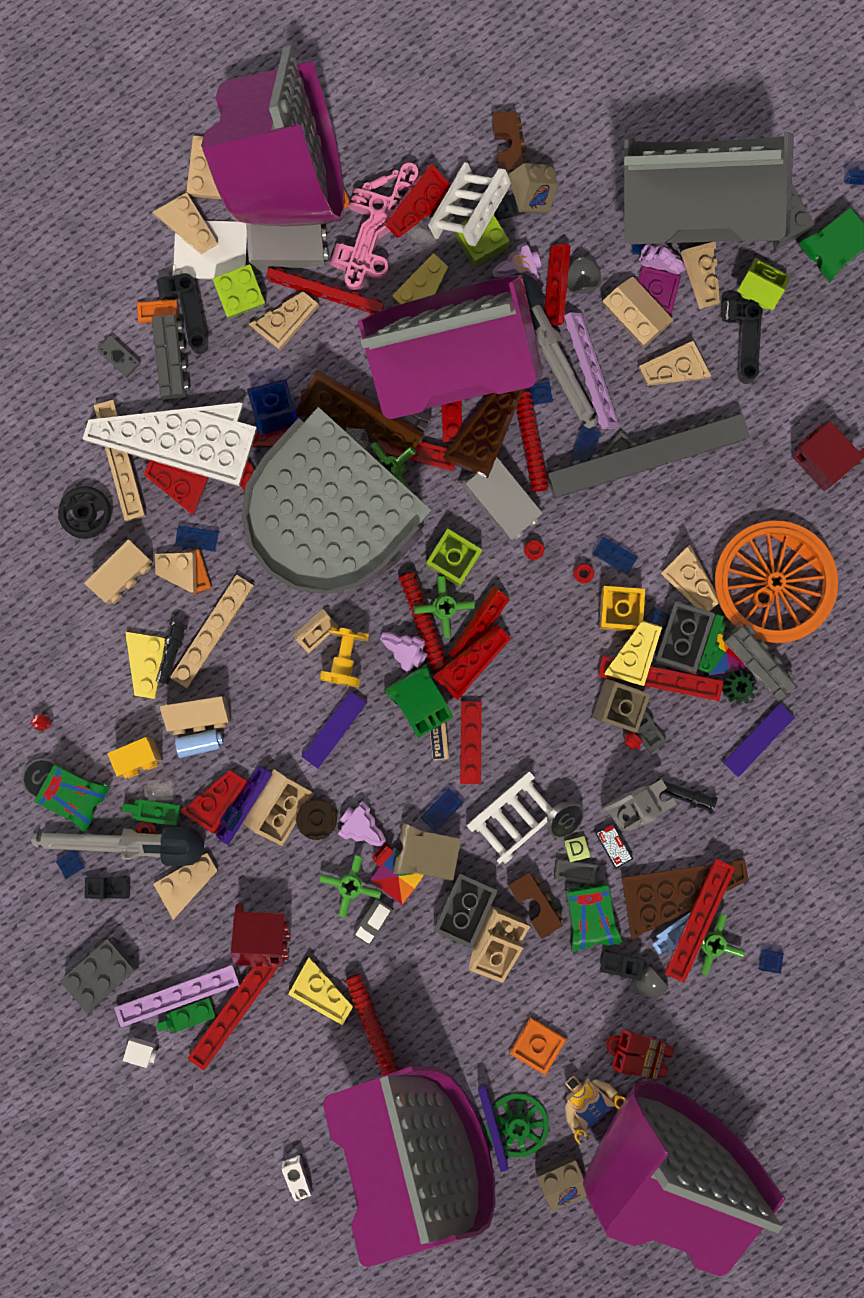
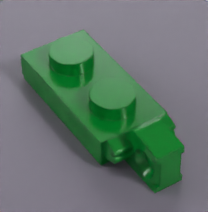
M715 615L698 670L710 673L715 664L711 655L712 653H717L720 643L716 642L718 634H723L726 623L722 622L724 616Z
M139 799L135 800L134 804L123 803L121 812L132 813V818L139 821L178 826L181 805Z
M208 997L170 1011V1013L165 1015L166 1020L158 1022L156 1025L159 1032L170 1028L172 1033L214 1019L217 1016L211 998Z

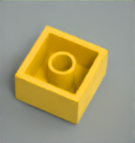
M604 586L601 590L599 629L634 632L643 620L645 589Z
M151 737L142 738L107 753L116 776L124 777V779H130L139 775V770L148 771L159 766L158 762L163 761L154 738Z

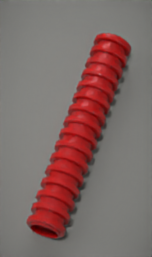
M523 391L516 408L518 412L517 417L520 418L518 423L521 424L519 429L522 430L520 434L523 436V448L526 449L524 454L527 455L525 460L528 461L526 465L529 467L530 485L533 486L531 491L540 492L549 488V484L546 483L548 478H545L547 473L544 472L546 468L543 466L542 448L539 447L541 442L538 441L540 436L537 435L536 417L533 416L535 411L532 410L534 405L531 404L533 401L530 398L531 392Z
M409 572L399 576L398 581H401L400 586L404 588L402 591L406 594L405 599H408L407 605H410L411 616L415 618L413 621L417 623L418 635H421V638L425 640L424 647L426 649L424 651L428 653L427 659H430L429 664H432L431 670L437 671L449 663L445 661L446 656H443L444 650H441L442 644H439L438 641L440 639L436 637L438 634L434 631L435 626H432L433 620H430L431 615L428 613L414 614V606L427 604L423 602L424 596H421L420 585L416 583L418 581L417 578H414L415 572Z
M358 973L346 978L344 982L348 984L347 989L351 991L349 994L353 996L352 1002H355L354 1007L358 1009L357 1014H360L359 1019L363 1021L362 1026H365L364 1032L368 1034L366 1037L370 1039L369 1044L373 1046L371 1048L372 1051H375L374 1057H377L376 1062L380 1064L379 1069H382V1076L398 1071L399 1066L395 1064L397 1062L396 1059H393L394 1053L390 1052L392 1049L388 1047L389 1041H386L387 1036L383 1034L384 1029L380 1027L382 1024L378 1022L379 1016H376L377 1011L373 1009L372 999L368 997L370 994L366 992L367 986L363 985L365 981L361 980L362 974Z

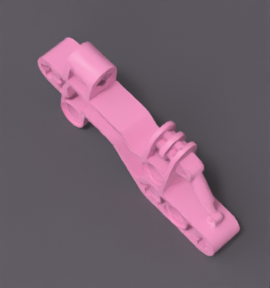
M406 163L401 167L400 171L394 170L388 176L383 175L371 182L364 183L362 189L355 188L353 190L355 196L351 197L352 203H349L348 208L370 218L361 225L355 246L336 244L330 261L331 266L346 271L345 284L350 292H360L366 277L383 280L388 276L387 260L381 256L374 255L378 240L390 232L383 223L403 198L399 193L401 191L407 192L418 178V168L413 163ZM409 173H412L409 177V183H407L406 176H408ZM389 179H397L392 196L387 197L372 192V190L388 183ZM381 204L383 208L377 210L374 208V205ZM378 265L384 266V270L381 272L375 271L374 268ZM355 273H357L358 281H355L354 284H351V281H354L355 279Z

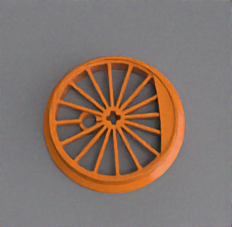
M765 521L742 530L726 545L717 563L715 589L724 614L734 626L740 622L744 626L748 624L756 632L754 635L755 639H762L764 642L785 643L809 635L826 620L836 601L838 573L830 551L814 533L791 522ZM762 536L766 537L770 570L752 541L753 539ZM770 536L783 543L776 570L774 568ZM745 543H749L765 573L738 552ZM787 546L795 554L779 573ZM798 555L807 562L792 572L783 575ZM734 556L738 557L762 577L730 569ZM809 565L821 575L786 580L787 577ZM728 572L763 583L728 586ZM776 578L778 579V585L774 587L772 584L773 580ZM822 580V592L819 594L787 585L786 583ZM764 586L734 604L729 594V590ZM786 589L818 597L820 600L816 609L813 611ZM759 593L767 595L766 604L759 602ZM784 594L810 613V617L802 624H800ZM778 595L794 621L795 628L783 630ZM753 597L754 607L744 618L735 606ZM773 600L778 630L764 629ZM757 607L765 608L760 627L748 621Z

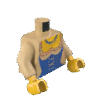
M574 1075L565 1082L571 1090V1093L566 1096L568 1102L565 1105L566 1120L573 1133H575V1140L581 1145L579 1137L585 1135L586 1139L589 1140L585 1131L614 1106L619 1109L620 1102L625 1101L626 1098L620 1096L609 1083L597 1079L591 1081L588 1078L581 1084Z

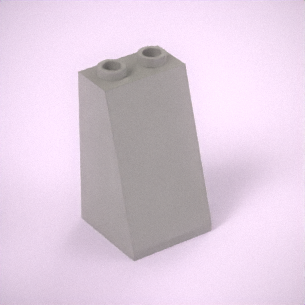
M246 224L248 255L253 273L266 272L268 268L290 270L325 267V260H328L327 247H323V241L327 240L326 228H322L321 224L288 227Z
M497 457L488 478L470 471L458 481L459 485L507 539L517 540L525 533L523 530L529 525L530 527L535 525L540 520L539 516L543 514Z

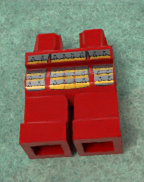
M622 1029L618 1048L624 1051H616L612 1068L621 1074L637 1075L658 1080V1077H667L668 1066L662 1064L663 1057H672L674 1048L658 1038ZM629 1036L628 1042H627V1045H626L625 1040H626V1038Z

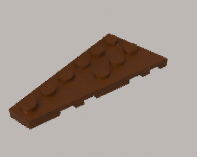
M318 369L294 413L298 417H301V415L310 417L319 407L345 431L358 435L361 433L371 435V439L378 440L381 438L389 441L391 445L405 449L409 447L415 449L424 435L422 431L400 418H386L383 416L380 406Z
M524 389L503 394L491 393L443 458L451 464L488 478Z
M745 859L725 862L735 867L725 891L748 881ZM712 864L621 877L631 940L693 909Z

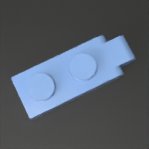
M691 911L656 935L658 939L652 943V946L658 954L664 951L670 953L675 949Z

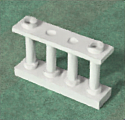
M464 162L428 224L434 238L438 239L443 230L463 233L468 245L476 246L511 185L506 170L498 168L492 178L473 175L469 164ZM470 183L488 186L484 193L466 191ZM461 198L480 201L475 209L457 206ZM452 214L470 217L466 225L448 222Z
M530 771L466 825L472 832L474 830L480 831L500 854V857L496 859L499 864L502 861L506 864L514 857L512 853L548 822L547 817L553 809L533 786L532 780L535 777ZM521 789L524 792L527 791L547 814L539 823L517 799L518 796L516 794ZM506 802L508 805L511 804L532 828L523 837L502 814L503 810L501 807ZM490 816L493 819L496 818L516 841L508 850L504 848L486 827L487 823L485 821Z

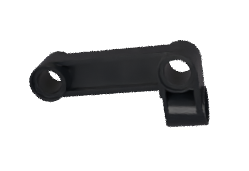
M183 273L158 278L156 283L160 300L180 299L190 348L196 354L205 353L208 349V341L197 285L190 274ZM185 282H191L189 288H182ZM196 340H203L200 346H193Z
M726 300L723 302L722 321L739 323L741 325L737 376L741 383L750 384L759 374L763 308L757 302ZM747 311H754L756 317L749 316ZM744 369H749L752 372L753 376H746L744 374Z

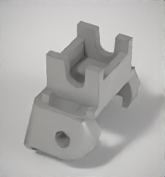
M660 779L651 785L642 786L620 796L603 806L602 810L604 812L608 811L617 827L626 832L637 828L640 824L646 825L653 822L658 816L675 806L676 802L673 798L666 802H662L659 799V794L667 788L663 780ZM631 803H633V804L635 805V807H636V809H637V811H638V814H639L640 817H641L640 819L638 818L637 814L635 813L634 809L632 808ZM623 814L628 816L627 821L623 820Z

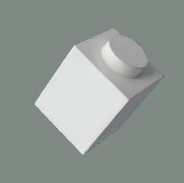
M132 1037L128 1041L123 1061L147 1068L156 1060L158 1051L155 1050L156 1044Z

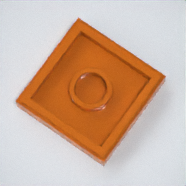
M530 1017L509 1053L546 1076L567 1039Z

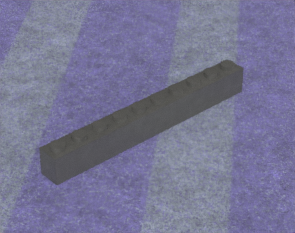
M736 413L725 415L724 420L717 421L716 418L704 422L705 425L698 427L697 424L685 428V432L678 433V430L667 433V437L659 439L658 436L650 438L646 444L633 443L628 445V449L623 451L620 448L611 450L607 456L601 457V454L589 457L590 461L584 463L581 460L572 462L568 468L563 469L562 466L552 468L547 478L553 499L745 441L750 435L743 414L736 416Z

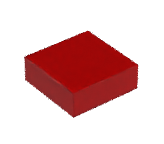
M384 843L374 853L372 859L381 867L394 851L387 843Z

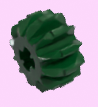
M739 670L738 674L733 671L730 673L731 678H724L729 684L722 686L723 689H728V692H725L723 695L724 697L731 695L729 698L730 703L736 699L737 705H741L742 700L747 704L749 703V698H755V694L751 691L758 690V687L752 686L756 679L749 681L751 673L748 672L744 676L743 670ZM738 682L739 685L743 684L744 688H742L741 691L736 690V687H738Z

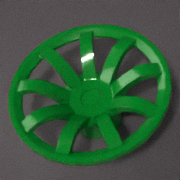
M509 1094L499 1099L493 1105L494 1113L502 1105L509 1117L506 1120L495 1115L496 1121L505 1125L504 1129L499 1130L500 1135H509L504 1145L506 1156L521 1158L535 1153L541 1148L548 1136L549 1120L543 1106L536 1099L526 1094ZM518 1099L517 1114L512 1113L506 1101ZM523 1100L529 1101L534 1105L525 1116L522 1115ZM539 1110L543 1121L529 1122L532 1115ZM486 1123L487 1134L490 1142L493 1144L488 1124ZM544 1127L541 1139L531 1133L530 1129ZM526 1137L536 1143L533 1148L527 1151L524 1144ZM514 1140L519 1141L521 1152L508 1151Z

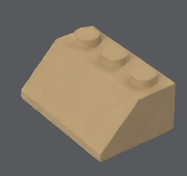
M634 277L619 285L602 301L603 306L643 348L674 321Z
M128 539L84 584L109 605L111 603L115 604L122 598L121 593L123 591L131 589L137 583L136 579L141 574L145 575L151 569L150 565L153 562Z
M222 696L160 706L167 732H173V735L185 734L187 729H193L194 732L205 731L206 726H214V729L224 728L226 723H231L228 699Z
M274 769L271 773L272 776L242 823L253 832L283 846L296 824V813L299 807L307 800H310L314 793Z

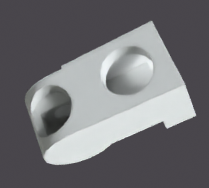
M298 1155L283 1161L281 1169L295 1202L312 1196L301 1156Z

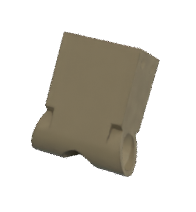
M403 823L400 834L403 850L395 859L393 874H418L453 881L461 839L423 832Z

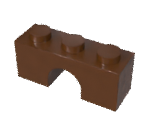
M516 110L492 113L494 140H505L511 145L508 150L497 153L498 168L505 169L507 174H509L522 164L527 163L526 156H522L524 138L519 135V130H522L521 118H517Z
M526 872L507 885L519 904L526 899H534L539 903V912L530 921L541 939L563 926L560 922L563 920V917L557 909L553 910L549 903L552 900L546 891L542 893L538 885L541 883L535 873L531 875L529 872Z

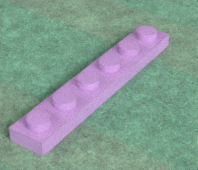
M570 312L564 316L566 327L570 332L572 345L576 350L579 366L585 377V384L589 388L592 397L591 402L598 415V422L602 429H614L620 425L582 313Z
M234 964L121 1004L114 1007L120 1027H124L238 986L240 982Z

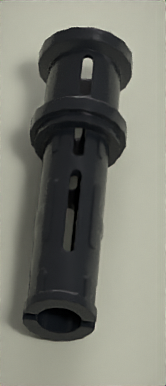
M176 622L169 623L171 627L168 637L164 640L166 647L155 680L166 685L169 684L178 648H181L183 645L181 641L184 631L188 628L186 625Z
M663 781L667 788L661 793L690 803L692 808L698 807L707 810L709 814L713 813L718 797H710L702 794L699 790L691 791Z

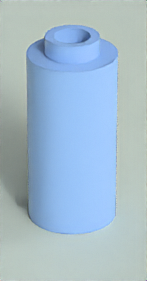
M216 729L175 738L179 758L221 748V744H224L221 732H217Z

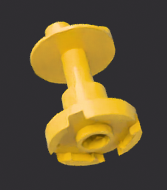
M330 627L329 634L342 637L339 655L333 659L331 672L321 671L319 680L359 687L361 679L351 677L354 661L350 660L354 640L368 641L369 634L354 633L346 628Z

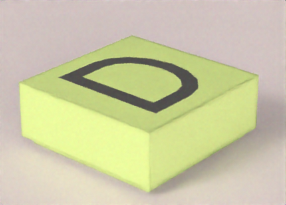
M585 836L564 841L570 862L590 858Z

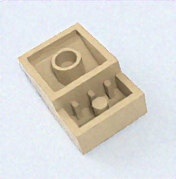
M491 906L475 941L469 970L503 983L523 950L521 942L531 926L525 919Z

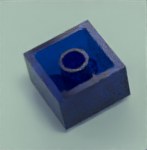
M286 379L247 389L259 435L289 428L297 420Z

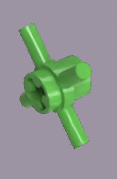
M374 442L371 448L381 460L380 464L407 489L412 491L402 476L406 471L405 462L416 453L415 449L409 447L397 458L395 456H387L379 443Z
M445 576L437 577L439 596L434 599L432 604L414 606L413 611L414 614L432 612L435 617L441 619L443 638H451L449 618L455 614L456 610L474 609L475 604L474 601L455 602L452 597L447 595ZM444 602L447 604V613H445L444 609L439 608V605H443Z
M355 855L350 874L344 875L341 879L321 874L319 882L338 887L339 893L343 896L338 914L340 917L346 918L351 899L358 897L360 894L380 899L382 891L363 886L362 880L358 876L363 859L362 856ZM350 880L354 881V886H357L356 890L348 891L345 888V883H349Z
M719 913L714 931L706 933L701 945L702 950L706 953L700 971L704 975L709 974L714 957H718L724 952L743 958L745 950L727 944L725 937L722 935L727 915ZM718 939L717 948L713 950L712 946L709 945V941L714 942Z

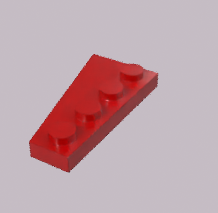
M433 164L427 165L383 224L396 238L401 237L439 207L451 184Z
M496 625L435 674L433 678L458 700L511 638L502 628Z

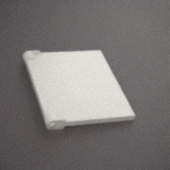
M205 221L218 245L203 254H199L175 233L172 275L187 273L193 279H212L246 266V224L230 221Z

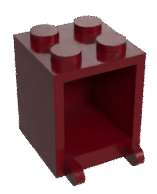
M830 421L827 425H824V423L820 424L794 448L796 452L792 455L795 461L825 492L864 458V447L858 451Z
M236 904L230 952L234 965L285 967V960H289L287 940H290L291 927H289L290 922L286 921L284 913L244 912L243 904Z

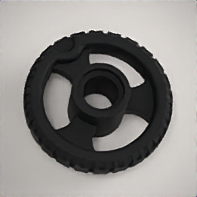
M80 486L67 492L61 499L58 518L67 533L77 538L89 539L100 535L109 525L112 513L111 505L107 497L98 489ZM91 494L96 496V500L91 504L87 501L76 502L75 496ZM89 508V514L86 517H81L82 509ZM66 510H72L73 516L80 521L77 529L72 528L68 523ZM97 511H104L101 523L91 530L89 524L96 519Z

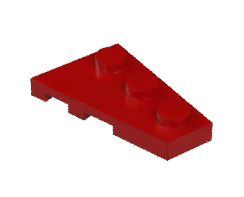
M149 460L143 475L194 516L208 482V477Z
M230 770L203 794L196 797L192 803L180 810V812L215 834L248 784V781Z

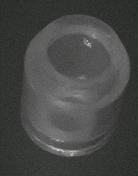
M420 222L410 229L406 235L410 238V241L427 249L430 246H434L437 240L434 238L429 226Z

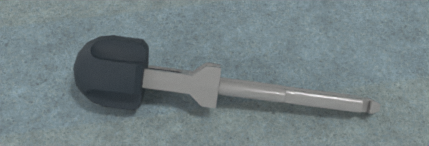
M515 273L511 276L522 275L538 351L543 353L579 420H584L586 424L583 426L590 429L597 424V418L593 419L592 417L595 412L558 344L562 340L560 334L551 326L541 307L545 301V296L532 276L524 273Z
M166 827L162 834L136 833L133 829H124L121 836L42 833L39 836L36 833L31 838L32 844L37 848L41 845L44 849L122 852V860H131L137 856L161 857L164 866L193 865L200 860L204 853V840L201 834L189 827Z

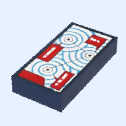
M614 823L595 832L615 869L633 860Z

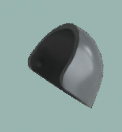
M579 257L571 263L567 288L570 292L584 294L592 292L600 286L601 273L591 259Z
M644 961L642 980L632 979L633 988L643 997H658L669 989L646 961Z

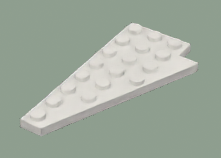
M231 403L88 420L83 440L240 487L257 427L239 422L244 405L243 403Z

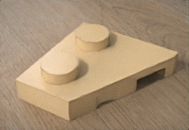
M196 553L155 554V574L189 592H197Z

